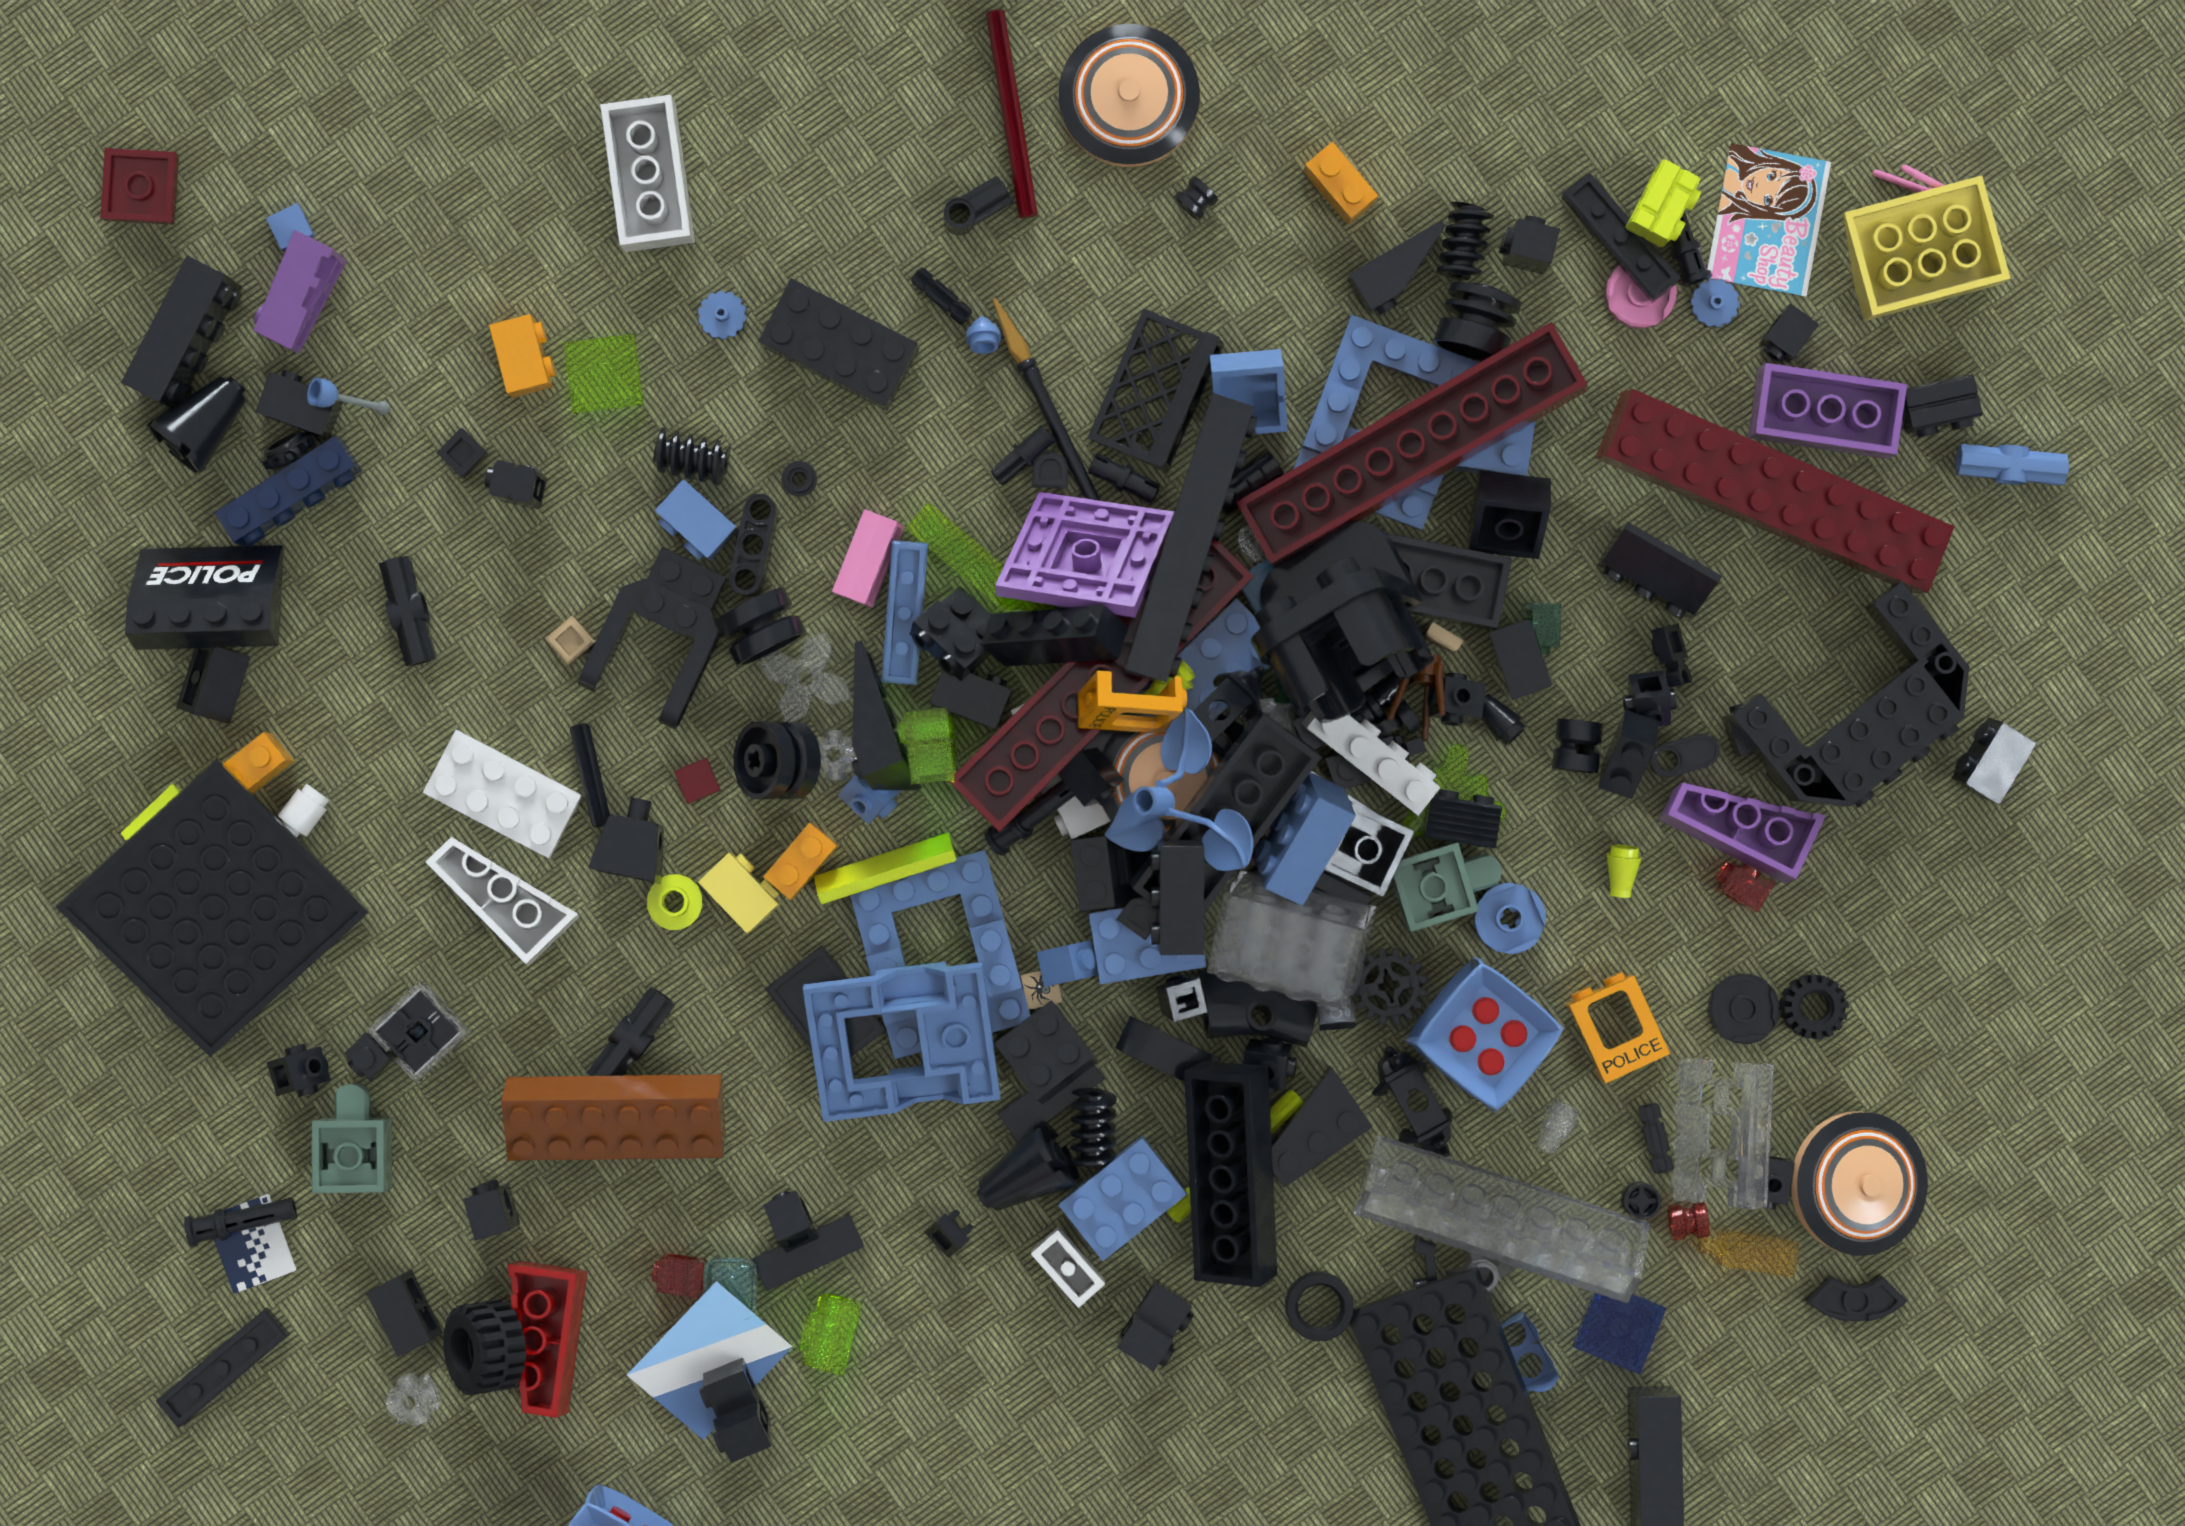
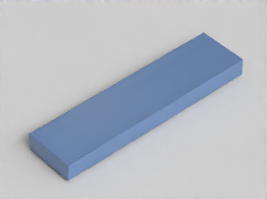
M892 541L881 682L917 685L920 648L914 643L912 636L909 634L913 621L923 613L929 543Z

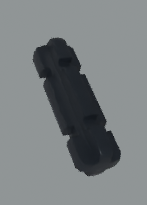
M921 267L911 278L913 285L920 291L925 290V295L946 313L949 311L951 313L950 317L958 324L962 325L972 315V309L963 301L959 302L958 297L938 279L934 280L933 275L925 268Z
M1658 1103L1642 1105L1638 1111L1641 1122L1645 1121L1646 1124L1642 1127L1649 1155L1653 1154V1159H1650L1654 1173L1671 1171L1674 1168L1672 1156L1667 1155V1151L1670 1148L1664 1123L1659 1121V1118L1662 1117L1660 1106Z

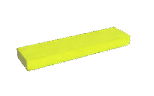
M948 832L816 875L814 880L820 903L825 904L954 862L957 859Z

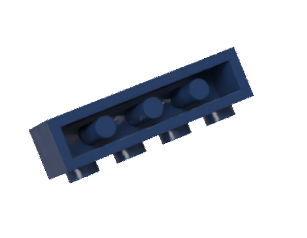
M334 436L214 513L234 543L241 546H251L262 540L266 536L265 532L274 526L281 527L292 521L296 517L295 513L304 507L311 508L319 504L326 498V493L336 487L340 489L356 479L355 475L363 470L344 440Z

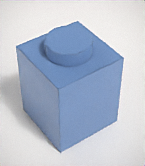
M1091 940L1037 952L1044 987L1099 975Z

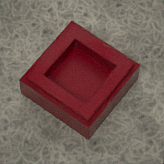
M708 758L674 771L687 804L721 791Z

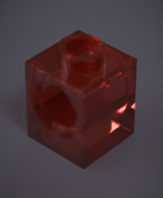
M665 1253L661 1257V1261L655 1260L652 1282H657L656 1292L699 1299L703 1294L708 1259Z

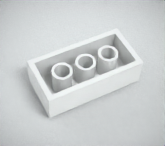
M671 95L600 104L621 248L624 252L695 243L677 109Z

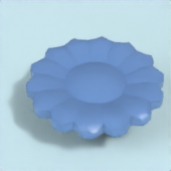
M1711 278L1708 282L1700 283L1699 288L1693 291L1694 297L1690 301L1693 306L1692 313L1697 316L1698 322H1704L1707 327L1714 325L1719 328L1723 324H1729L1731 318L1736 317V309L1740 306V302L1737 300L1738 292L1733 290L1732 284H1726L1723 279L1716 281Z
M720 290L717 294L710 293L708 299L702 300V307L698 309V314L700 315L698 321L703 326L705 333H710L712 338L720 337L722 340H725L729 336L735 337L737 331L743 330V323L746 322L747 317L745 315L746 307L742 305L741 298L735 297L732 292L725 293Z

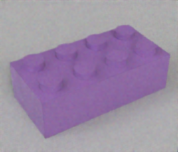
M1765 363L1758 368L1748 438L1889 459L1897 455L1907 384Z

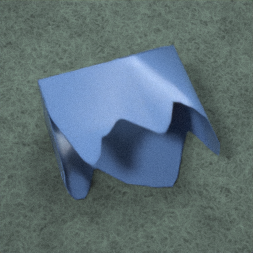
M1521 1311L1500 1324L1502 1328L1515 1322H1519L1524 1326L1526 1331L1525 1340L1518 1346H1510L1517 1365L1520 1357L1526 1353H1534L1541 1358L1543 1367L1540 1374L1534 1378L1522 1376L1527 1391L1545 1392L1551 1389L1559 1379L1558 1372L1539 1340L1536 1326Z

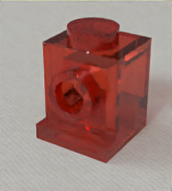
M1726 862L1717 874L1716 880L1719 881L1716 890L1749 911L1758 912L1776 884V881L1771 878H1764L1763 881L1759 880L1761 873L1745 863L1738 867Z

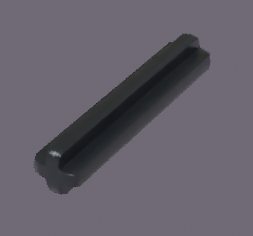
M582 723L570 727V734L591 824L593 827L598 828L605 826L610 812L590 726Z

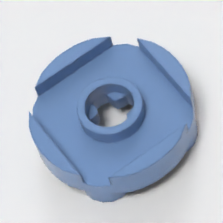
M1501 883L1489 888L1477 901L1479 911L1474 913L1473 918L1476 933L1481 941L1494 951L1508 954L1521 953L1534 946L1540 938L1545 926L1546 912L1541 899L1532 890L1519 884ZM1509 908L1510 912H1518L1519 918L1515 920L1516 926L1511 929L1508 924L1502 925L1500 922V918L1504 916L1503 910Z

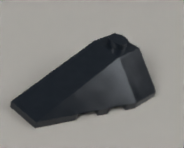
M862 640L855 643L852 746L857 758L852 761L854 771L860 781L865 779L872 790H918L922 787L907 746H904L898 731L893 730L898 728L899 725L888 702L883 701L884 698H887V694L873 658Z

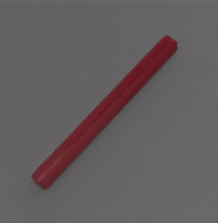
M1002 9L988 11L986 19L1018 213L1020 218L1026 219L1037 216L1038 212L1005 12Z

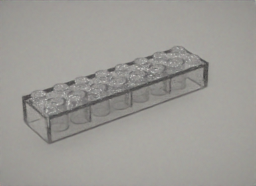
M1377 1135L1366 1160L1354 1215L1625 1303L1630 1301L1642 1279L1651 1224Z

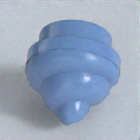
M980 316L966 331V342L970 345V350L977 354H989L998 349V343L1001 341L1000 330L988 318Z

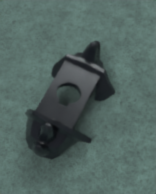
M1262 665L1253 668L1249 672L1237 670L1232 673L1218 674L1213 681L1214 686L1217 688L1193 711L1209 733L1212 752L1220 757H1224L1226 754L1221 746L1214 741L1246 709L1244 718L1252 720L1258 710L1261 709L1259 698L1263 689L1260 682L1265 670ZM1214 701H1223L1229 707V716L1224 720H1215L1213 722L1208 717L1210 714V704Z
M1387 1046L1384 1049L1383 1057L1377 1064L1379 1085L1372 1091V1094L1379 1097L1388 1094L1390 1088L1409 1122L1413 1132L1404 1128L1399 1134V1144L1414 1143L1425 1153L1434 1152L1443 1158H1448L1450 1150L1447 1142L1452 1137L1451 1122L1453 1114L1448 1108L1442 1109L1428 1085L1423 1075L1427 1068L1426 1064L1416 1060L1406 1051H1396L1394 1047ZM1414 1088L1416 1091L1423 1092L1428 1100L1426 1108L1420 1112H1415L1408 1106V1097L1410 1095L1408 1091Z

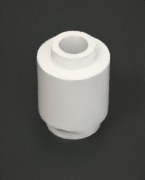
M306 783L302 790H296L277 816L283 820L282 823L296 837L300 833L307 837L326 812L325 806L330 800Z

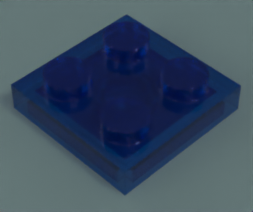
M1598 1280L1572 1346L1640 1374L1667 1308Z

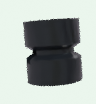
M1557 719L1555 739L1560 742V746L1554 749L1552 769L1598 773L1600 753L1595 748L1602 743L1603 723ZM1575 745H1580V749L1576 754Z

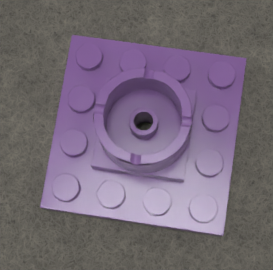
M1039 492L996 582V596L1056 605L1057 609L1105 605L1115 615L1135 618L1158 565L1174 512Z

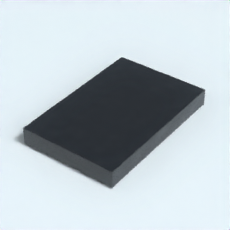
M821 945L766 987L765 990L812 1050L803 984L848 978L823 945ZM876 1015L845 1018L850 1056L852 1057L887 1030Z

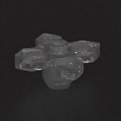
M825 633L805 640L798 661L780 651L760 659L768 680L788 685L778 704L785 722H796L806 718L813 695L832 706L847 701L852 697L845 678L823 672L834 653ZM805 672H809L813 676V681L808 686H804L800 682V677Z

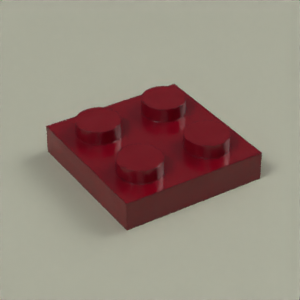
M105 148L100 219L116 222L174 225L179 154L168 151Z

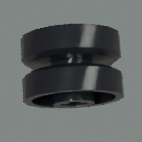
M784 587L750 598L715 620L714 623L722 639H734L744 634L746 635L733 643L729 649L736 667L750 664L774 653L806 634L807 631L799 616L789 615L776 620V618L786 613L792 605Z
M751 722L742 729L736 740L733 754L734 772L737 783L745 795L752 799H803L812 792L819 777L821 752L817 737L809 726L802 722Z

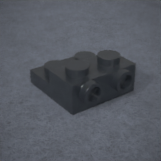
M959 586L942 602L937 600L913 621L909 635L912 636L914 643L920 649L927 650L938 660L940 667L946 673L953 674L962 681L991 655L981 645L991 614Z

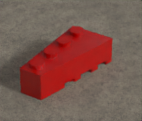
M519 1260L509 1263L507 1266L508 1276L511 1277L512 1294L510 1295L511 1306L521 1322L525 1337L524 1372L521 1373V1380L519 1381L522 1413L558 1418L569 1412L588 1271Z

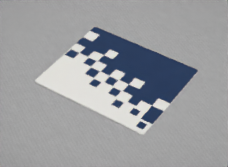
M266 1194L226 1209V1211L231 1212L272 1201L270 1195ZM279 1222L234 1232L227 1240L214 1239L233 1293L296 1271V1266Z

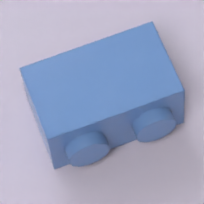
M684 479L655 510L661 516L657 523L672 536L679 532L688 541L684 547L698 560L705 556L712 561L739 531L731 521Z

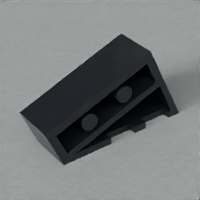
M1330 1065L1304 1098L1301 1106L1272 1141L1273 1172L1284 1188L1373 1127Z

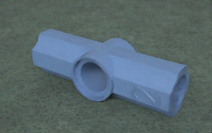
M1960 444L1955 459L1956 475L1994 479L1996 483L2023 485L2026 482L2062 486L2065 485L2069 472L2068 454L2029 451V447L2018 445L1987 447L1983 445Z

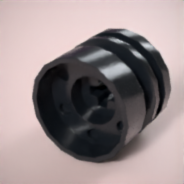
M1451 282L1448 294L1456 299H1446L1444 307L1458 316L1457 318H1440L1433 343L1450 352L1481 361L1507 348L1511 338L1497 329L1498 327H1515L1517 319L1509 314H1518L1522 302L1504 293L1502 290L1485 284Z

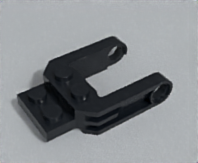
M661 548L647 579L621 587L581 672L578 685L596 692V685L605 666L611 664L635 611H637L640 616L687 638H694V643L659 717V723L676 730L721 637L714 623L716 618L713 608L727 581V577Z

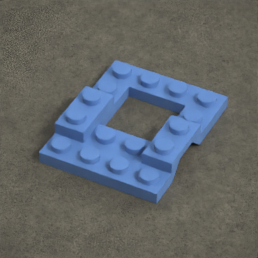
M1351 315L1294 469L1359 432V430L1348 427L1371 362L1437 387L1480 362ZM1444 473L1374 513L1422 531Z
M986 850L956 858L957 860L850 895L866 952L871 976H875V970L907 966L892 912L960 894L978 962L983 964L992 1032L1018 1026L1031 1016ZM916 1010L881 1014L884 1026L887 1029L894 1059L921 1052Z
M945 961L875 970V976L803 984L823 1122L892 1114L914 1103L942 1099L960 1104L1001 1100L982 962L947 966ZM916 1010L923 1065L890 1069L889 1075L854 1079L845 1018Z

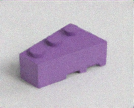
M294 229L265 303L258 309L255 315L254 324L256 325L253 331L299 354L347 260L334 249Z

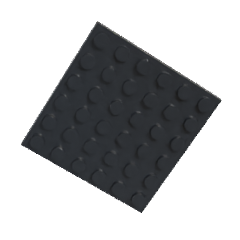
M218 758L208 765L56 905V908L209 1057L213 1056L369 913L368 908Z

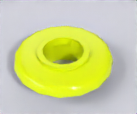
M669 874L662 877L661 884L654 883L651 886L647 896V909L651 918L660 927L668 930H681L690 926L699 917L702 909V894L698 885L690 878L681 874ZM673 891L681 893L684 898L683 908L676 913L668 911L665 907V898Z

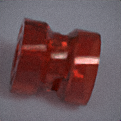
M1705 1202L1693 1203L1689 1209L1687 1207L1683 1208L1680 1204L1668 1206V1225L1672 1241L1684 1240L1686 1236L1691 1234L1697 1239L1709 1237V1216Z

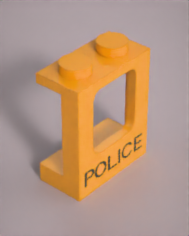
M1096 671L1078 693V728L1162 734L1170 726L1171 722L1186 708L1187 692L1185 689H1182V677L1175 676L1157 696L1112 693V672ZM1122 713L1154 714L1155 717L1120 715V714H1122Z
M1623 972L1604 979L1605 986L1592 991L1589 986L1571 994L1573 1001L1565 1004L1567 1010L1571 1011L1596 1065L1595 1071L1600 1081L1605 1084L1670 1054L1635 976H1624ZM1622 990L1627 994L1642 1027V1033L1625 1043L1607 1049L1604 1047L1588 1013V1006L1597 1000Z

